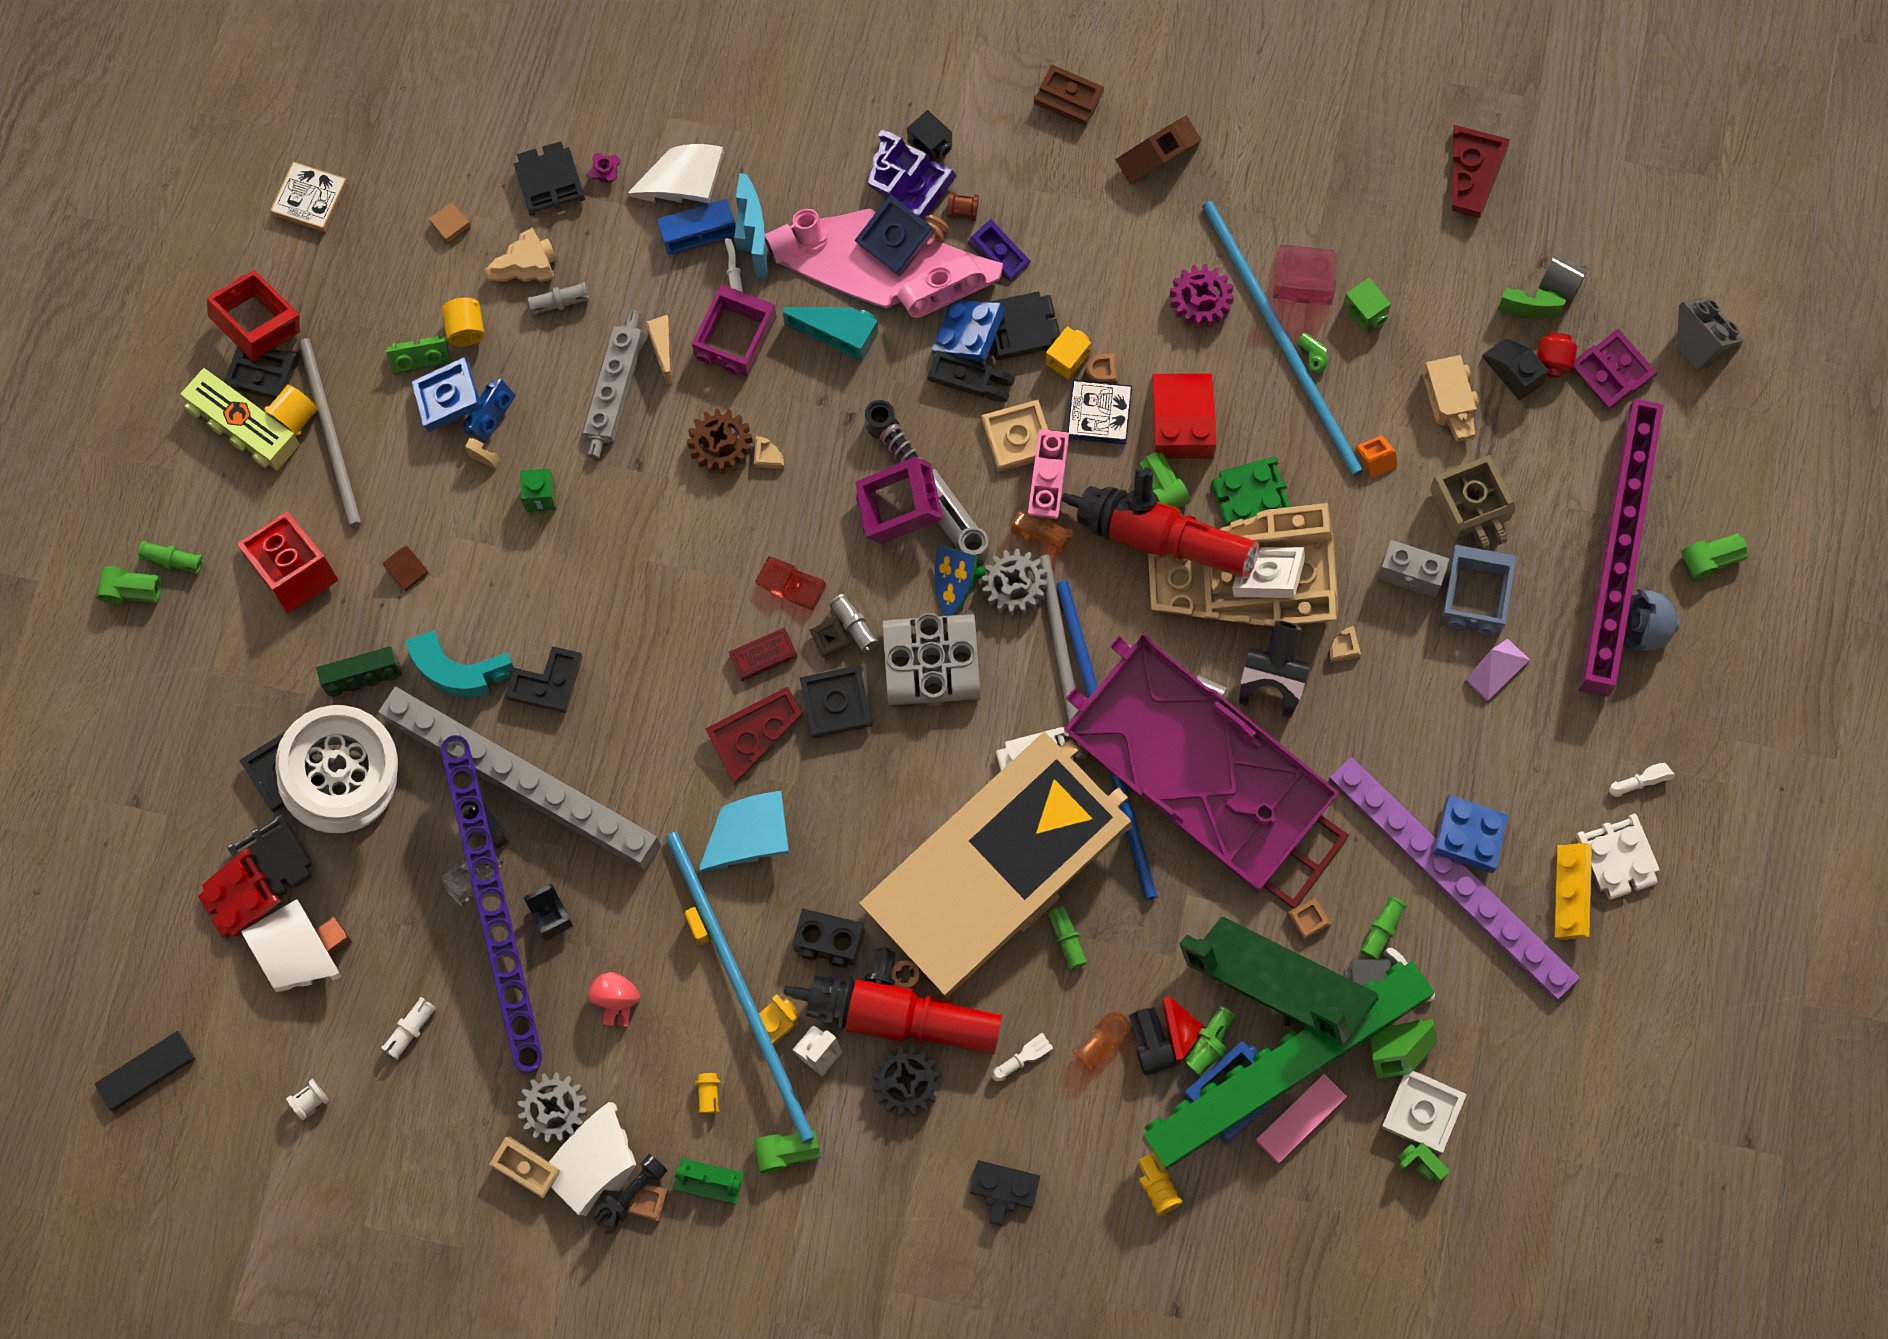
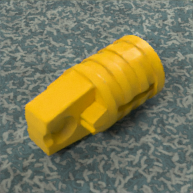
M1150 1154L1140 1158L1138 1163L1144 1176L1139 1178V1181L1144 1191L1147 1192L1148 1198L1152 1201L1157 1216L1171 1212L1182 1205L1183 1201L1174 1189L1167 1170L1163 1172L1161 1168L1158 1169Z

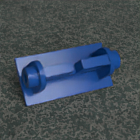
M499 379L498 382L493 380L491 384L488 383L484 392L479 398L482 408L470 413L466 420L463 421L464 427L462 430L471 436L475 434L483 443L487 442L516 396L502 379Z

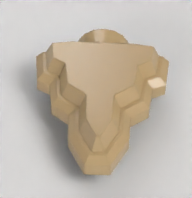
M531 228L519 234V240L508 246L505 255L495 258L485 269L489 281L506 282L518 278L523 282L536 279L541 283L555 278L550 263L557 261L549 239L540 241L535 230Z

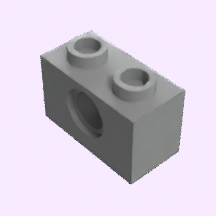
M1391 540L1378 580L1436 598L1449 563V558Z

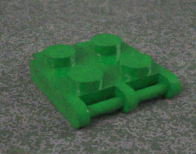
M1277 457L1220 471L1219 478L1211 480L1217 502L1228 501L1220 504L1219 507L1225 526H1229L1231 522L1239 519L1246 520L1255 517L1257 513L1265 510L1294 507L1289 504L1285 492L1287 488L1286 483L1281 480L1276 465L1279 462ZM1271 473H1273L1276 483H1274Z

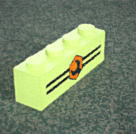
M205 368L198 373L180 394L186 402L184 408L197 419L200 416L208 420L206 424L219 435L223 432L231 437L229 441L237 449L243 452L246 448L253 453L251 457L264 468L269 465L278 471L300 446L294 433Z

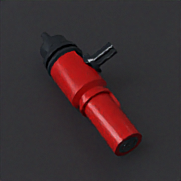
M1145 467L1143 470L1136 469L1134 490L1129 493L1126 490H1118L1115 487L1100 489L1089 486L1082 497L1064 493L1061 497L1062 502L1078 508V523L1089 526L1095 535L1103 536L1104 539L1112 540L1159 557L1173 554L1176 560L1181 561L1185 558L1244 579L1250 576L1255 567L1259 554V543L1257 541L1197 521L1191 515L1183 517L1180 509L1157 502V495L1152 492L1154 473L1148 467Z
M890 948L877 949L872 973L866 974L863 981L857 979L855 981L851 975H849L847 982L843 981V975L840 974L828 978L815 975L811 989L797 986H786L784 989L785 996L808 1002L806 1016L819 1019L826 1027L832 1028L835 1022L838 1023L839 1031L846 1027L848 1032L901 1043L908 1038H915L919 1044H922V1041L925 1040L995 1055L1002 1014L954 1005L952 1001L933 998L930 995H926V999L920 998L913 989L895 986V981L890 976L896 953L890 951Z

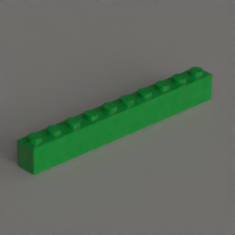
M1410 961L1403 965L1402 962H1399L1385 972L1387 977L1377 982L1375 979H1372L1363 985L1376 992L1379 999L1344 1045L1310 1028L1305 1029L1299 1034L1294 1030L1279 1040L1281 1045L1273 1051H1270L1267 1047L1252 1058L1254 1063L1244 1069L1242 1065H1239L1225 1075L1228 1080L1219 1086L1213 1082L1199 1092L1201 1097L1191 1104L1188 1100L1178 1104L1171 1110L1174 1115L1163 1121L1159 1117L1144 1128L1147 1132L1143 1134L1142 1141L1161 1170L1165 1172L1430 1000L1435 992L1415 963Z

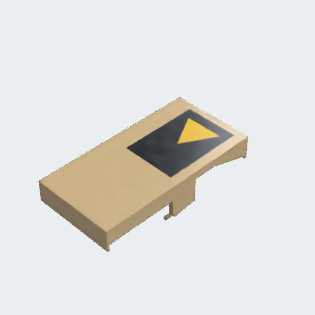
M1044 731L859 902L864 910L947 999L1019 930L1024 932L1060 899L1058 891L1132 828L1131 820L1118 807L1129 798L1120 788H1117L1107 796L1071 759L1075 753L1082 750L1072 739L1060 748Z

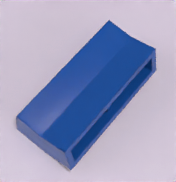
M727 199L657 219L668 255L735 236L736 225Z

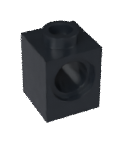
M927 110L907 127V141L915 149L926 153L932 161H935L938 158H944L952 148V131Z

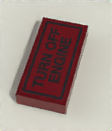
M785 627L729 651L741 681L797 658V653Z

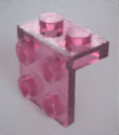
M1280 245L1277 250L1272 300L1331 306L1336 286V280H1334L1336 252L1330 249Z

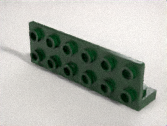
M1225 917L1219 919L1204 939L1197 940L1186 935L1180 942L1187 966L1341 1045L1346 1043L1379 999L1376 992Z

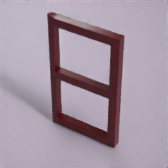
M1322 815L1317 822L1339 836V838L1319 865L1295 848L1290 853L1314 871L1295 898L1292 899L1268 881L1263 886L1293 909L1297 907L1349 836L1348 833Z

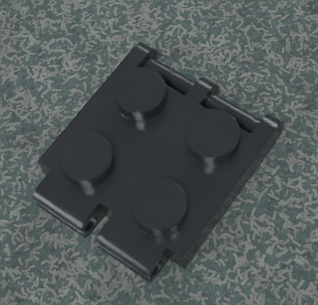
M561 141L543 146L544 155L538 156L537 149L517 154L519 162L513 163L530 216H534L537 211L550 207H555V209L561 208L560 204L580 199V202L586 200L570 148H563Z
M1038 291L990 301V303H1000L1006 309L993 340L995 360L1048 350L1052 343L1060 336L1057 319H1052L1055 317V311L1051 295L1040 296ZM998 335L1001 336L1003 349H1001Z
M281 813L276 816V820L260 830L255 828L251 831L252 834L235 845L233 843L227 845L229 852L234 858L240 853L237 850L256 839L257 842L246 849L251 850L253 853L252 860L258 870L265 873L267 885L273 895H278V897L288 892L283 885L284 882L288 881L291 887L295 888L312 877L307 869L312 866V863ZM278 825H281L279 829L275 830L274 832L270 833L264 838L262 837L263 834L267 833L268 831L272 830ZM245 862L244 864L246 865L247 869L253 877V872L251 871L247 862ZM259 885V889L261 890L263 896L267 900L268 897L266 896L262 887Z

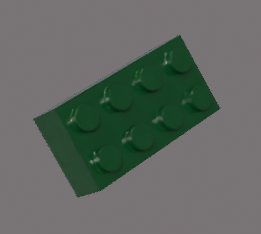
M391 646L316 667L321 687L328 696L332 697L339 696L345 691H357L363 686H375L381 681H392L397 679L398 676H402L399 659Z

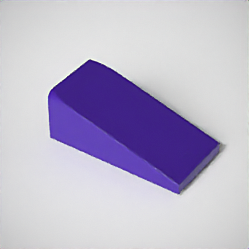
M992 219L987 221L967 241L981 257L1003 263L1001 274L1008 281H1011L1031 262Z

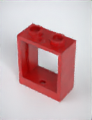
M255 270L238 277L233 283L221 290L214 291L207 297L208 317L252 361L300 333L299 313ZM255 297L275 317L247 333L227 312Z

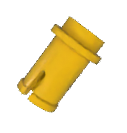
M717 1073L698 1074V1080L695 1081V1085L698 1086L699 1114H715L720 1112L718 1106V1084L721 1081L717 1079Z

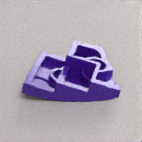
M882 129L879 133L881 140L879 150L874 155V167L870 172L868 184L886 199L891 194L925 221L926 216L930 214L957 176L952 169L932 161L926 153L906 145L901 137Z

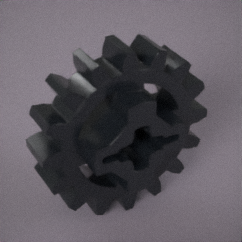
M901 1046L897 1047V1055L895 1056L887 1051L885 1053L887 1062L884 1063L878 1060L876 1063L881 1071L872 1073V1079L879 1081V1083L872 1086L873 1092L882 1093L878 1096L877 1102L881 1104L887 1101L886 1111L889 1113L894 1108H898L899 1117L904 1115L905 1110H909L912 1117L916 1116V1108L918 1107L926 1112L928 1110L926 1101L929 1100L935 1103L937 1100L932 1091L941 1090V1084L934 1082V1080L941 1077L940 1071L931 1070L936 1065V1061L932 1059L926 1062L927 1053L924 1050L919 1055H915L914 1046L909 1048L908 1053H903ZM908 1061L920 1065L923 1069H914L909 1066ZM897 1064L898 1068L893 1076L885 1079L888 1071ZM903 1069L906 1070V1075H908L909 1079L913 1080L910 1087L911 1094H908L907 1088L904 1087L903 1083H900L902 1082ZM928 1084L923 1095L916 1099L915 1095L919 1088ZM898 1093L904 1097L905 1102L894 1099L890 1094Z

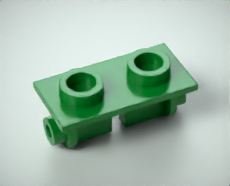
M682 1158L680 1166L678 1165L676 1168L674 1190L736 1205L744 1172Z

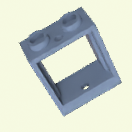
M1455 545L1450 559L1440 623H1445L1448 627L1459 630L1465 628L1477 629L1479 633L1484 635L1501 634L1506 624L1516 556ZM1458 568L1502 576L1495 618L1452 610Z

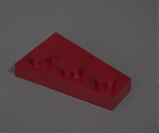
M1453 124L1452 211L1481 218L1508 150L1509 139Z
M787 686L705 728L733 784L802 716V712Z

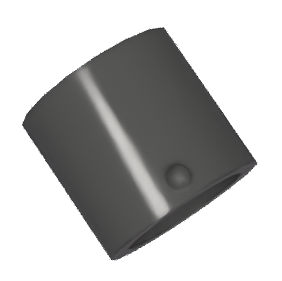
M1555 254L1538 289L1553 291L1566 300L1565 305L1571 304L1588 269L1584 264L1580 266Z

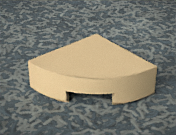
M756 436L754 467L784 469V460L780 450L767 438Z
M469 438L465 446L469 457L497 469L501 462L498 454L482 449L484 445L482 442Z
M1354 626L1344 629L1334 639L1329 652L1330 663L1360 658L1361 652Z

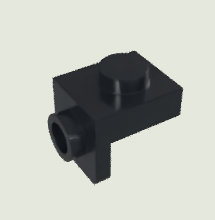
M552 884L537 889L524 897L545 941L574 927Z

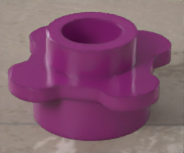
M595 153L592 156L593 166L589 170V176L601 182L616 180L617 166L620 165V158L617 155L603 156L602 153Z

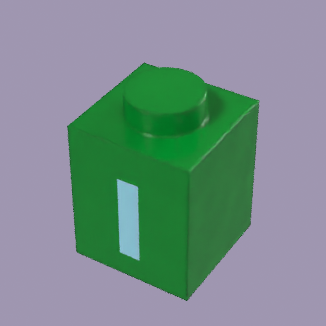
M550 468L520 471L521 500L526 512L556 510L555 480Z

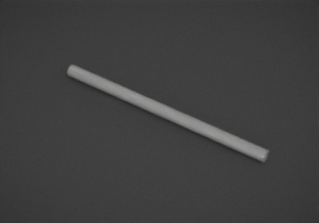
M304 338L299 340L298 344L349 526L357 527L361 525L360 516L310 339Z
M1042 555L1038 559L1041 560L1042 564L1040 569H1046L1047 577L1044 580L1048 582V589H1044L1068 720L1070 721L1078 712V709L1066 699L1075 688L1050 555ZM1081 750L1075 753V757L1077 760L1087 758L1088 754Z

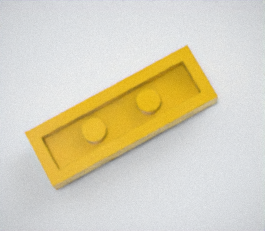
M1587 843L1558 845L1555 938L1559 940L1589 938L1592 846Z

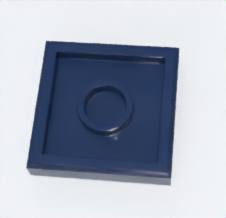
M890 194L854 241L901 277L936 230Z

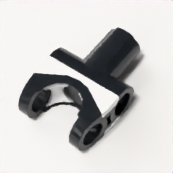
M1275 621L1267 652L1250 647L1241 678L1239 704L1247 706L1249 697H1252L1254 691L1264 685L1274 686L1279 689L1284 698L1285 709L1283 716L1292 717L1301 698L1310 663L1294 659L1302 631L1300 626L1287 621Z

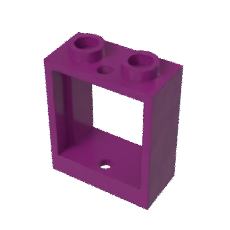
M720 284L692 342L694 356L706 365H712L713 363L723 367L726 372L738 376L742 374L748 377L777 318L775 304ZM725 309L761 322L744 359L707 346Z
M918 457L911 458L855 482L857 489L856 501L861 509L863 519L861 527L866 538L883 544L943 519L932 465ZM909 478L916 510L882 523L875 491Z

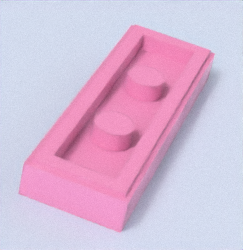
M1323 1074L1255 1142L1279 1164L1347 1096Z

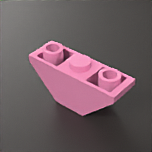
M1039 429L1028 509L1029 516L1058 519L1069 433Z

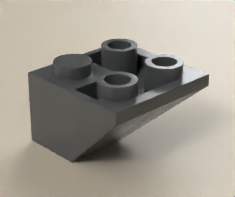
M1707 297L1683 301L1679 305L1677 348L1696 370L1711 366L1745 341L1739 335L1740 330L1737 325L1730 320H1726L1720 313L1721 308L1719 305Z

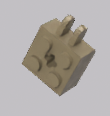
M1490 455L1434 476L1430 491L1455 542L1473 535L1480 549L1489 550V540L1484 530L1489 528L1498 544L1507 542V536L1502 523L1511 519L1515 506Z

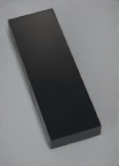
M176 1031L94 1084L109 1110L113 1112L196 1058L181 1033Z

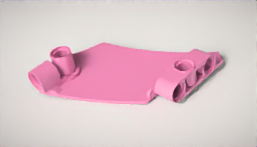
M870 208L819 219L816 211L803 209L794 215V225L789 226L785 224L765 234L766 246L776 264L779 263L831 289L885 309L902 302L909 315L913 318L928 315L998 282L1003 269V263L971 254L930 238L901 277H899L854 241L876 213Z

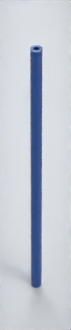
M1061 581L1056 586L1089 698L1098 685L1068 581ZM1109 772L1114 790L1120 788L1129 798L1126 785ZM1129 798L1121 803L1119 808L1132 822V828L1126 833L1145 900H1152L1158 896Z

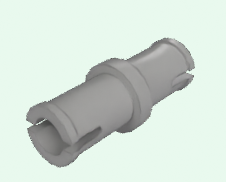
M585 282L564 289L556 287L553 288V292L528 297L533 316L557 308L559 311L565 310V306L590 300Z
M846 594L836 596L829 606L833 608L842 621V628L845 633L851 634L862 653H867L874 649L879 641L865 624L866 619L863 614L855 610Z

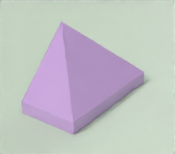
M1506 639L1490 650L1465 679V682L1488 702L1530 659L1509 639Z

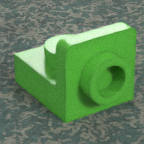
M1423 1142L1417 1148L1411 1144L1398 1156L1402 1161L1396 1167L1400 1173L1415 1160L1418 1164L1416 1167L1417 1171L1428 1182L1433 1180L1438 1184L1450 1172Z

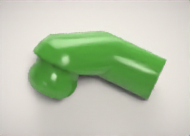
M1306 332L1303 333L1297 341V345L1309 353V368L1315 373H1321L1328 366L1327 348Z

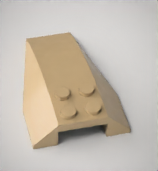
M1328 503L1269 509L1257 513L1255 517L1246 520L1239 519L1231 522L1229 526L1220 528L1221 530L1257 541L1259 547H1304L1305 560L1295 598L1234 597L1232 587L1235 575L1185 558L1181 561L1176 560L1173 554L1159 557L1148 553L1152 611L1270 627L1274 626L1275 621H1287L1296 625L1337 621L1338 588L1335 547Z

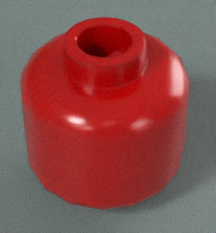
M1549 332L1548 336L1542 337L1539 340L1536 356L1549 370L1547 376L1560 378L1562 373L1573 370L1578 347L1576 342L1572 341L1571 335Z

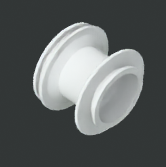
M330 705L314 709L294 721L279 743L276 754L279 794L291 814L301 823L314 830L326 833L356 831L377 819L387 808L393 797L398 772V757L395 744L381 722L358 708L345 705ZM330 745H342L339 750H331L328 747ZM354 750L360 753L362 757L354 760L349 756V753ZM321 754L323 757L321 762L315 764L310 761L313 755ZM338 760L342 761L346 765L344 770L338 769L334 773L328 768L330 763L336 764ZM356 771H360L364 774L365 778L361 782H355L351 775ZM315 775H321L324 777L325 782L320 786H315L312 784L311 779ZM341 784L346 788V791L343 795H336L332 791L333 787Z

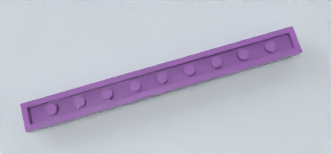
M1350 757L1330 776L1328 781L1555 1001L1578 981L1580 977L1461 862L1433 853L1436 838L1355 759Z

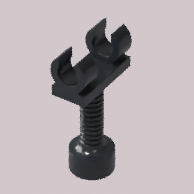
M648 1154L640 1163L642 1166L641 1173L617 1197V1200H614L609 1195L605 1199L606 1203L596 1208L594 1215L595 1219H597V1226L605 1217H611L603 1224L604 1227H608L605 1231L606 1234L616 1231L619 1220L623 1222L627 1218L624 1210L625 1207L649 1183V1180L655 1179L659 1181L668 1172L651 1154Z

